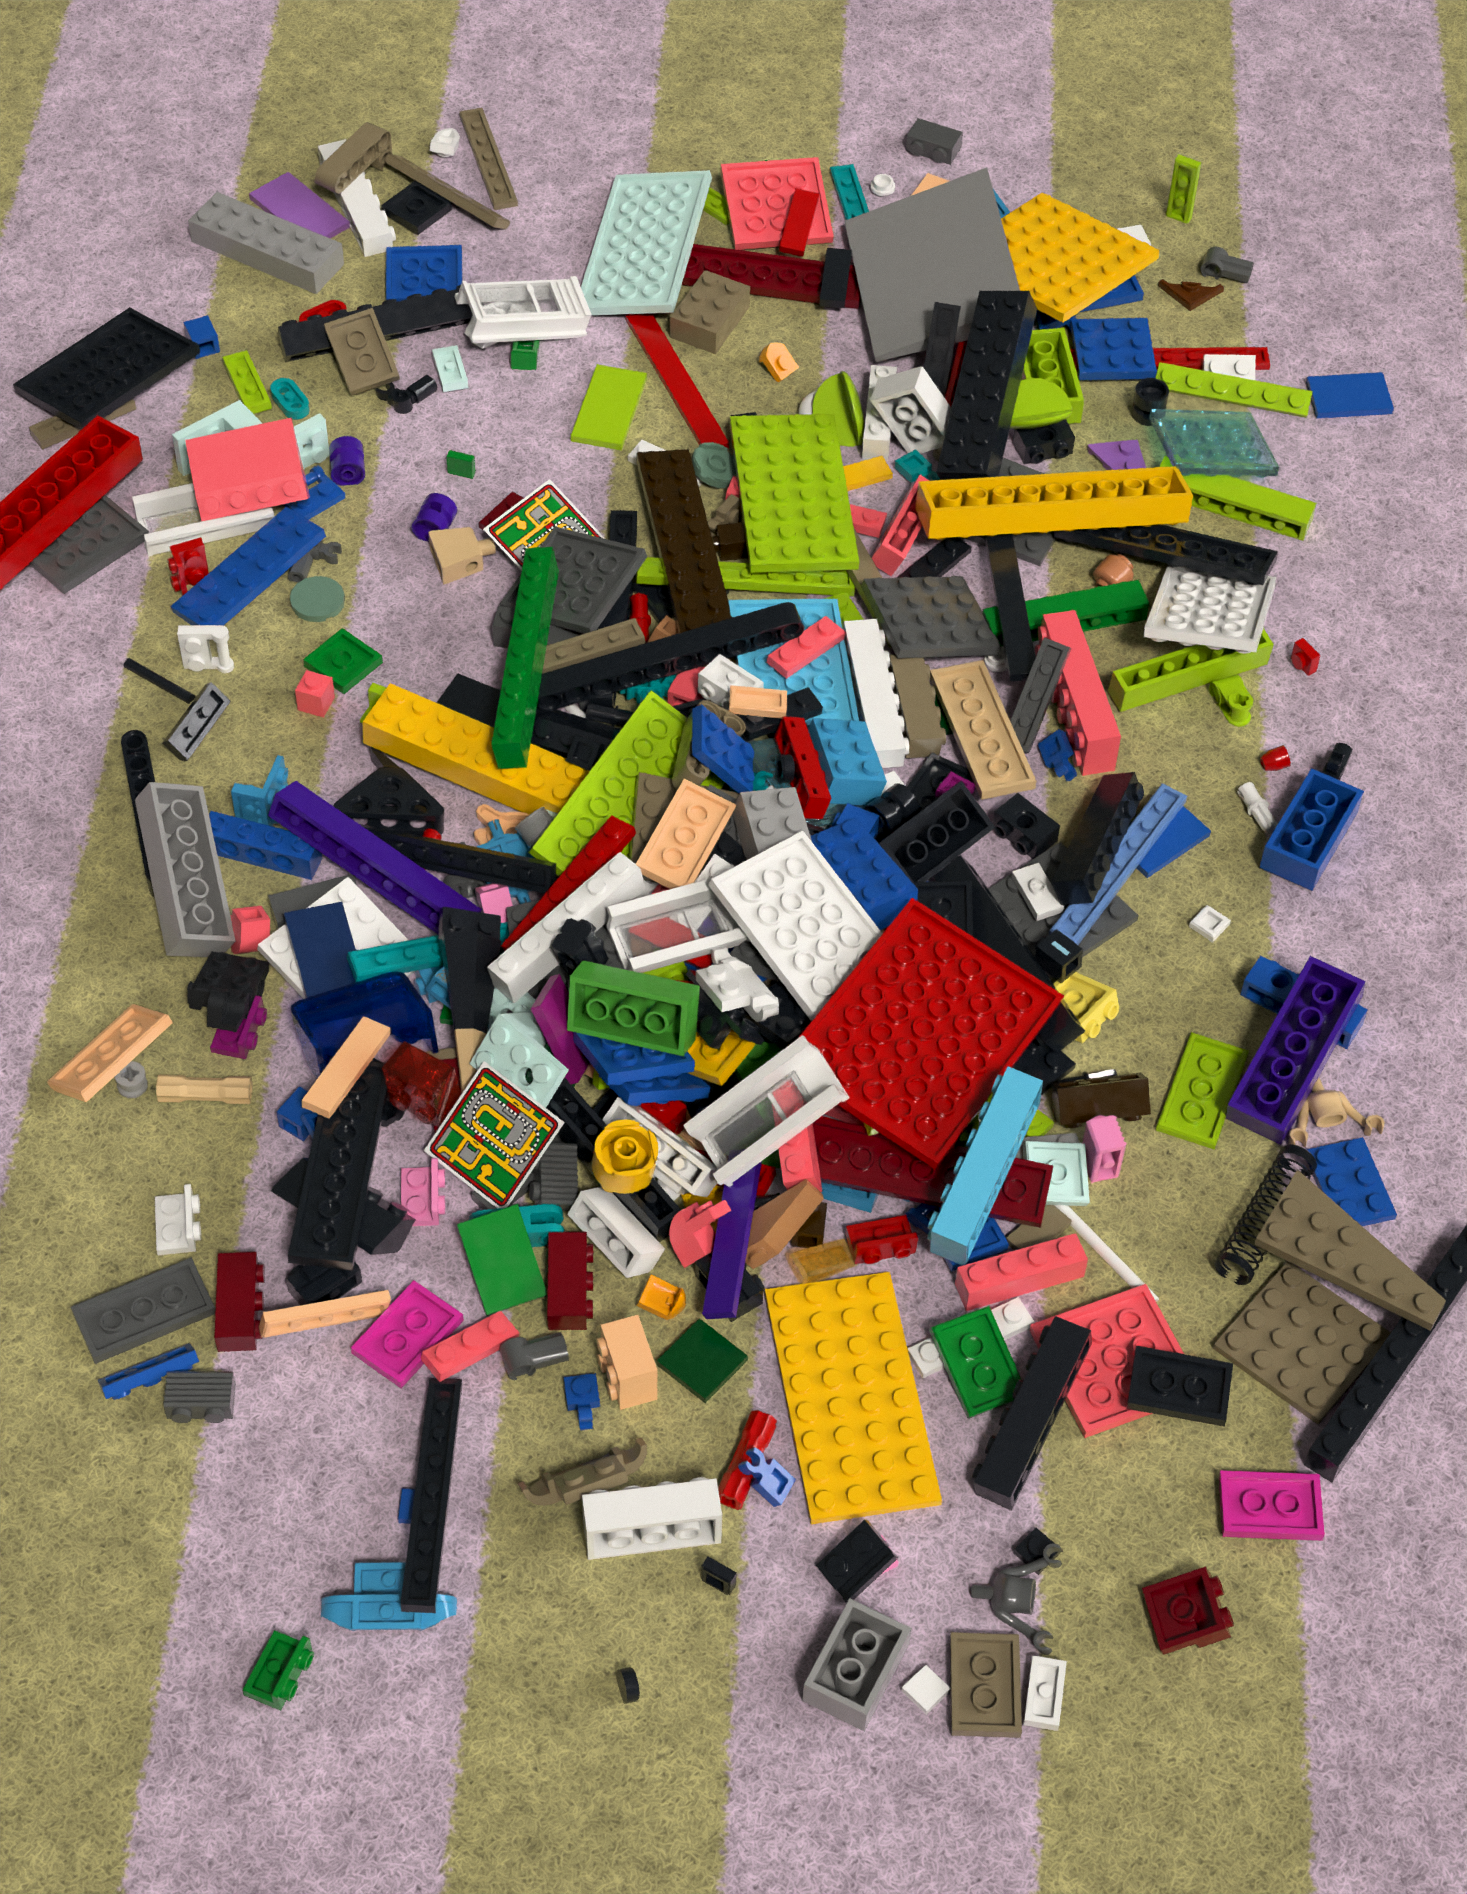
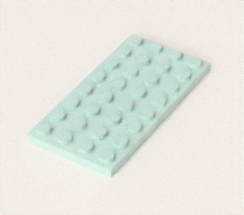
M710 170L615 176L581 285L592 315L674 312L712 180Z

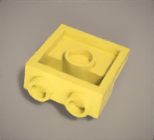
M1077 972L1072 974L1062 984L1058 981L1054 983L1059 993L1064 995L1063 999L1085 1029V1032L1075 1039L1076 1041L1084 1043L1088 1037L1095 1038L1100 1032L1101 1024L1106 1019L1112 1020L1117 1016L1119 1004L1116 989Z

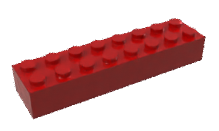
M97 415L0 502V590L143 460L138 436Z

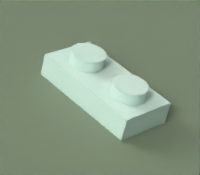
M458 346L432 349V357L443 392L468 388V379Z

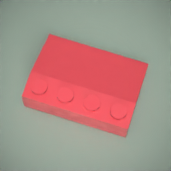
M292 417L185 440L201 521L310 498Z

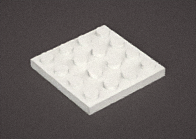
M349 877L307 907L311 908L342 902L356 950L409 941ZM284 924L259 943L257 950L306 1001ZM415 971L365 980L371 1005L373 1006L413 975ZM359 1016L326 1023L338 1033Z

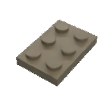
M373 308L324 324L325 332L351 396L400 380L398 370Z
M951 1632V1736L1021 1738L1019 1634Z

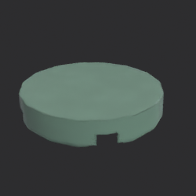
M713 442L700 444L691 456L695 475L709 486L728 488L733 476L737 477L734 453L731 455L727 452L728 448L721 444Z
M323 576L305 578L298 582L291 590V607L299 618L306 621H326L327 618L337 616L344 608L345 594L343 588L336 580Z

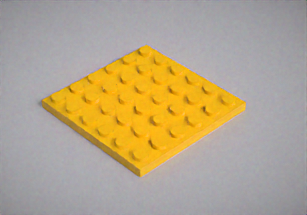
M1040 193L1001 218L1020 291H1030L1037 310L1062 323L1159 258V250L1148 243L1117 230L1109 224L1071 207L1069 204L1052 198L1048 194Z

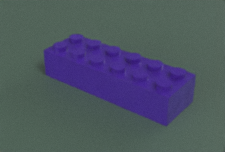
M1310 956L1227 1105L1226 1119L1282 1145L1361 1001L1366 981Z

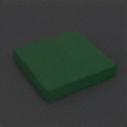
M699 1318L657 1360V1366L706 1403L748 1361V1355Z

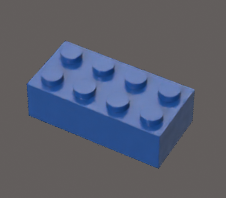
M1311 768L1266 843L1259 868L1313 891L1355 819L1364 791Z
M856 817L810 836L814 846L879 930L889 927L911 898L918 901L917 887Z

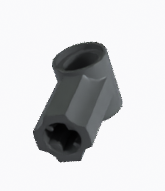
M1211 247L1208 249L1201 266V274L1204 277L1206 275L1215 277L1216 280L1223 276L1248 283L1254 262L1228 256L1227 251L1221 247Z
M561 1332L529 1341L523 1337L512 1338L500 1346L506 1371L511 1380H517V1376L525 1374L532 1376L536 1369L569 1361L566 1342Z

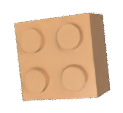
M639 1315L602 1324L601 1338L596 1339L600 1353L597 1354V1360L601 1373H607L609 1381L606 1382L610 1400H617L620 1410L657 1400V1367Z

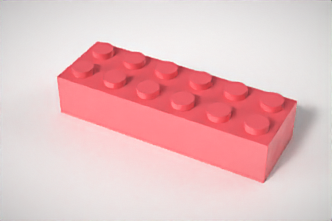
M1076 611L1044 614L1041 627H1038L1039 645L1035 646V656H1037L1044 637L1072 648L1051 702L1057 703L1059 724H1064L1066 728L1064 732H1066L1070 745L1073 748V765L1080 768L1082 776L1115 771L1121 735Z

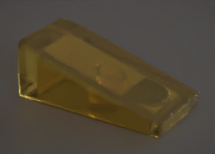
M845 1239L798 1250L789 1254L788 1265L799 1284L820 1282L859 1265L854 1264L850 1248Z

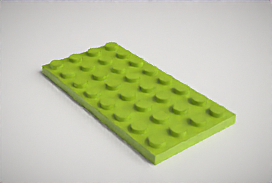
M835 415L730 416L729 424L750 573L859 570L860 561Z
M651 690L529 853L536 859L556 863V874L560 876L611 815L632 825L636 778L639 772L672 779L683 727L687 717ZM710 770L701 785L708 787L712 785L717 789H721L725 782ZM631 841L621 852L628 859Z

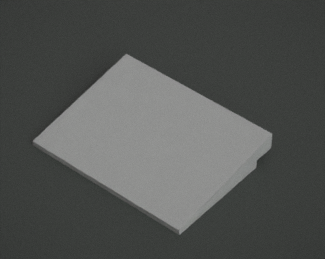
M987 167L844 221L876 362L927 350L935 302L961 306L955 343L968 340L979 291H1020Z

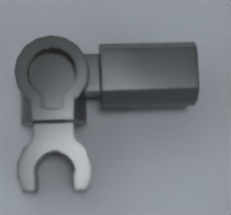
M320 541L290 568L288 573L289 581L300 582L307 578L313 559H324L329 564H338V556L335 553H342L341 544L338 542L324 544Z

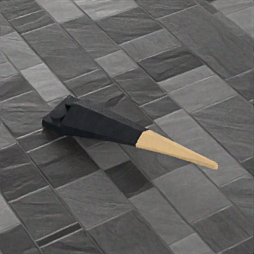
M442 907L439 917V943L450 999L461 1093H463L477 1072L469 1063L487 1035L494 985L487 966L500 955L502 942L500 940L501 916Z

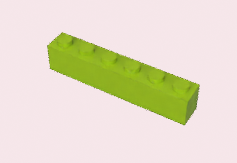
M1164 456L1159 467L1177 466L1193 494L1191 506L1304 541L1313 520L1317 503Z
M1264 628L1256 652L1244 654L1236 652L1235 649L1222 648L1214 650L1206 645L1196 644L1113 671L1108 692L1120 712L1219 679L1267 665L1274 644Z

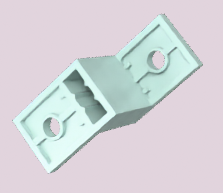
M238 400L173 433L172 438L178 471L183 476L191 473L185 440L263 423ZM319 413L294 426L303 469L314 463L323 462L330 455L326 419Z
M494 987L487 1035L469 1064L478 1071L485 1061L546 1108L569 1069L544 1048L547 1041L531 1011L535 999L529 993H526L513 1003ZM529 1069H531L533 1075L531 1084L525 1078Z

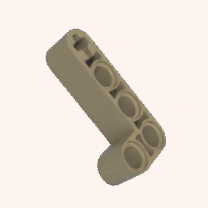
M369 122L364 123L319 166L315 174V183L340 194L369 166L384 171L383 168L387 165L385 159L388 154H392L390 132Z
M702 700L697 705L702 704L711 713L716 714L738 736L741 737L745 732L746 726L744 721L734 713L708 700ZM692 713L684 723L672 777V783L676 790H678L684 779L700 786L710 771L709 768L692 755Z

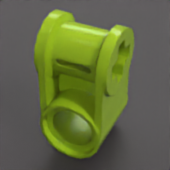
M1236 674L1210 682V695L1216 698L1218 702L1216 705L1219 706L1227 721L1237 727L1247 725L1251 720L1249 710L1252 708L1254 700L1246 689L1242 678Z

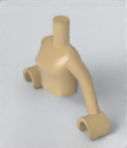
M1318 1078L1312 1093L1309 1094L1299 1113L1297 1128L1292 1129L1290 1132L1288 1145H1295V1141H1300L1303 1147H1306L1308 1140L1306 1127L1309 1112L1312 1114L1316 1125L1323 1128L1342 1124L1346 1121L1348 1115L1364 1127V1134L1366 1136L1371 1135L1372 1127L1376 1128L1379 1134H1382L1385 1123L1383 1118L1378 1115H1370L1366 1119L1351 1105L1341 1091L1325 1090L1320 1078Z

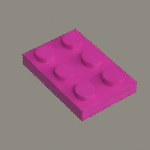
M413 1280L353 1344L351 1353L396 1386L402 1388L423 1366L424 1363L421 1360L422 1351L447 1339L464 1321L463 1314Z
M1220 1470L1218 1477L1222 1537L1323 1541L1325 1532L1320 1474Z

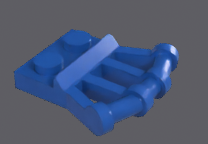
M921 1203L916 1208H910L905 1215H907L908 1221L913 1226L919 1227L928 1235L930 1220L925 1216L932 1210L940 1213L941 1207ZM987 1218L967 1264L1008 1250L1009 1243L995 1218ZM944 1258L951 1272L957 1270V1267L962 1266Z

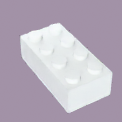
M698 1477L683 1483L665 1481L656 1486L642 1488L633 1485L618 1491L595 1490L589 1494L582 1495L583 1525L588 1560L721 1543L722 1511L716 1478Z

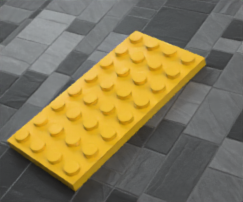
M890 1272L765 1289V1299L810 1523L818 1524L942 1505L938 1480Z

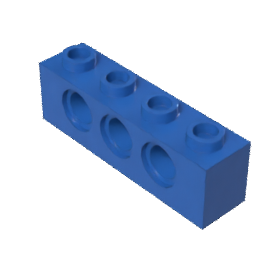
M214 811L209 813L218 856L309 880L313 879L323 859L322 853L291 831Z
M1260 955L1244 979L1240 995L1278 1014L1300 974H1296L1276 961L1269 960ZM1358 1004L1337 1045L1348 1049L1363 1026L1368 1009Z

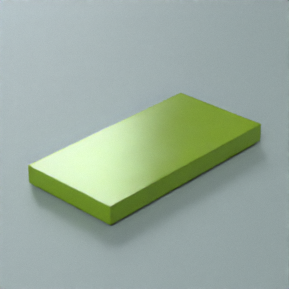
M597 364L574 425L571 442L622 451L647 380V373Z
M1191 1032L1159 1118L1156 1131L1215 1150L1226 1119L1227 1105L1237 1088L1249 1050Z

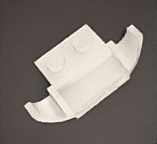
M726 946L711 950L713 965L696 970L697 983L721 1012L743 1007L756 1022L765 1021L767 1017L778 1015V998L771 993L754 973L752 967L738 958L732 957Z

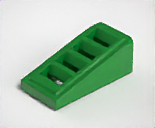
M540 340L513 341L511 369L536 370Z

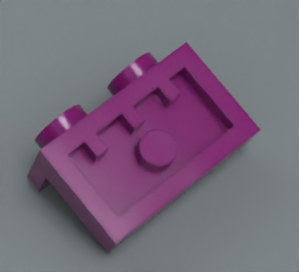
M255 996L247 1019H243L237 1032L217 1029L210 1046L212 1053L246 1059L249 1050H255L258 1042V1033H256L258 1026H264L267 1018V1009L264 1008L261 996Z

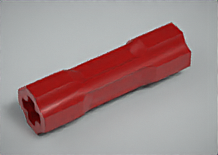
M759 1410L751 1411L733 1459L719 1484L720 1504L741 1510L750 1490L753 1476L743 1474L738 1465L745 1461L750 1462L751 1465L753 1464L752 1459L746 1454V1451L749 1449L758 1448L764 1453L777 1427V1420L772 1415Z

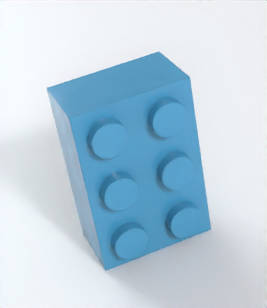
M812 718L808 731L814 748L818 751L821 769L825 772V781L832 798L830 804L847 805L849 803L851 805L866 806L875 798L881 796L887 780L866 722Z

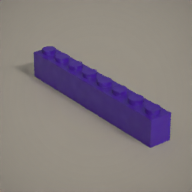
M294 781L275 794L268 814L269 817L438 935L439 917L442 907L481 912V908L298 781Z

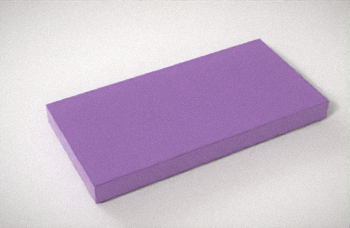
M289 172L249 193L250 200L265 212L330 239L350 228V221Z

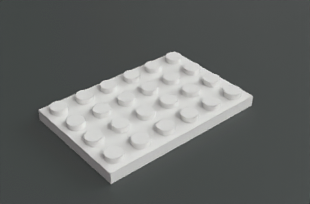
M1167 565L1145 625L1144 637L1151 638L1156 642L1176 641L1185 646L1195 644L1206 645L1214 650L1228 648L1235 649L1236 652L1244 654L1256 652L1274 593L1276 577L1268 576L1264 585H1250L1245 581L1233 578L1224 579L1207 572L1198 573L1190 568Z
M804 831L712 878L708 884L811 1021L882 935V932Z

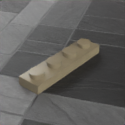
M132 398L104 417V419L110 421L136 410L135 401ZM57 416L29 427L30 435L42 450L71 438L80 431L77 427Z
M633 618L547 645L542 674L645 644V636L638 622Z

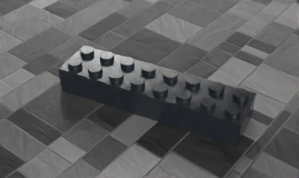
M979 291L936 471L940 480L999 477L1037 312V307L1030 291Z

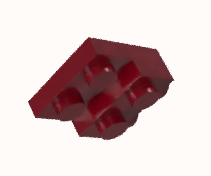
M1206 1566L1142 1588L1158 1644L1164 1655L1194 1644L1201 1648L1231 1638L1229 1628L1234 1626V1622L1227 1606L1222 1608L1219 1597L1224 1595L1221 1581L1218 1575L1212 1577Z

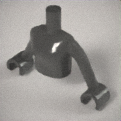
M1058 1544L1047 1545L1043 1551L1044 1557L1021 1566L1001 1570L999 1575L996 1576L993 1586L973 1585L971 1592L972 1598L991 1600L995 1616L1031 1639L1036 1649L1044 1655H1049L1052 1649L1040 1647L1039 1644L1043 1639H1053L1052 1634L1045 1630L1036 1631L1019 1618L1011 1615V1613L1033 1614L1036 1580L1019 1577L1031 1574L1048 1565L1052 1568H1059L1062 1565L1061 1561L1049 1559L1053 1552H1063Z

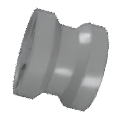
M131 1061L115 1076L117 1089L123 1097H139L148 1088L145 1069L138 1062Z

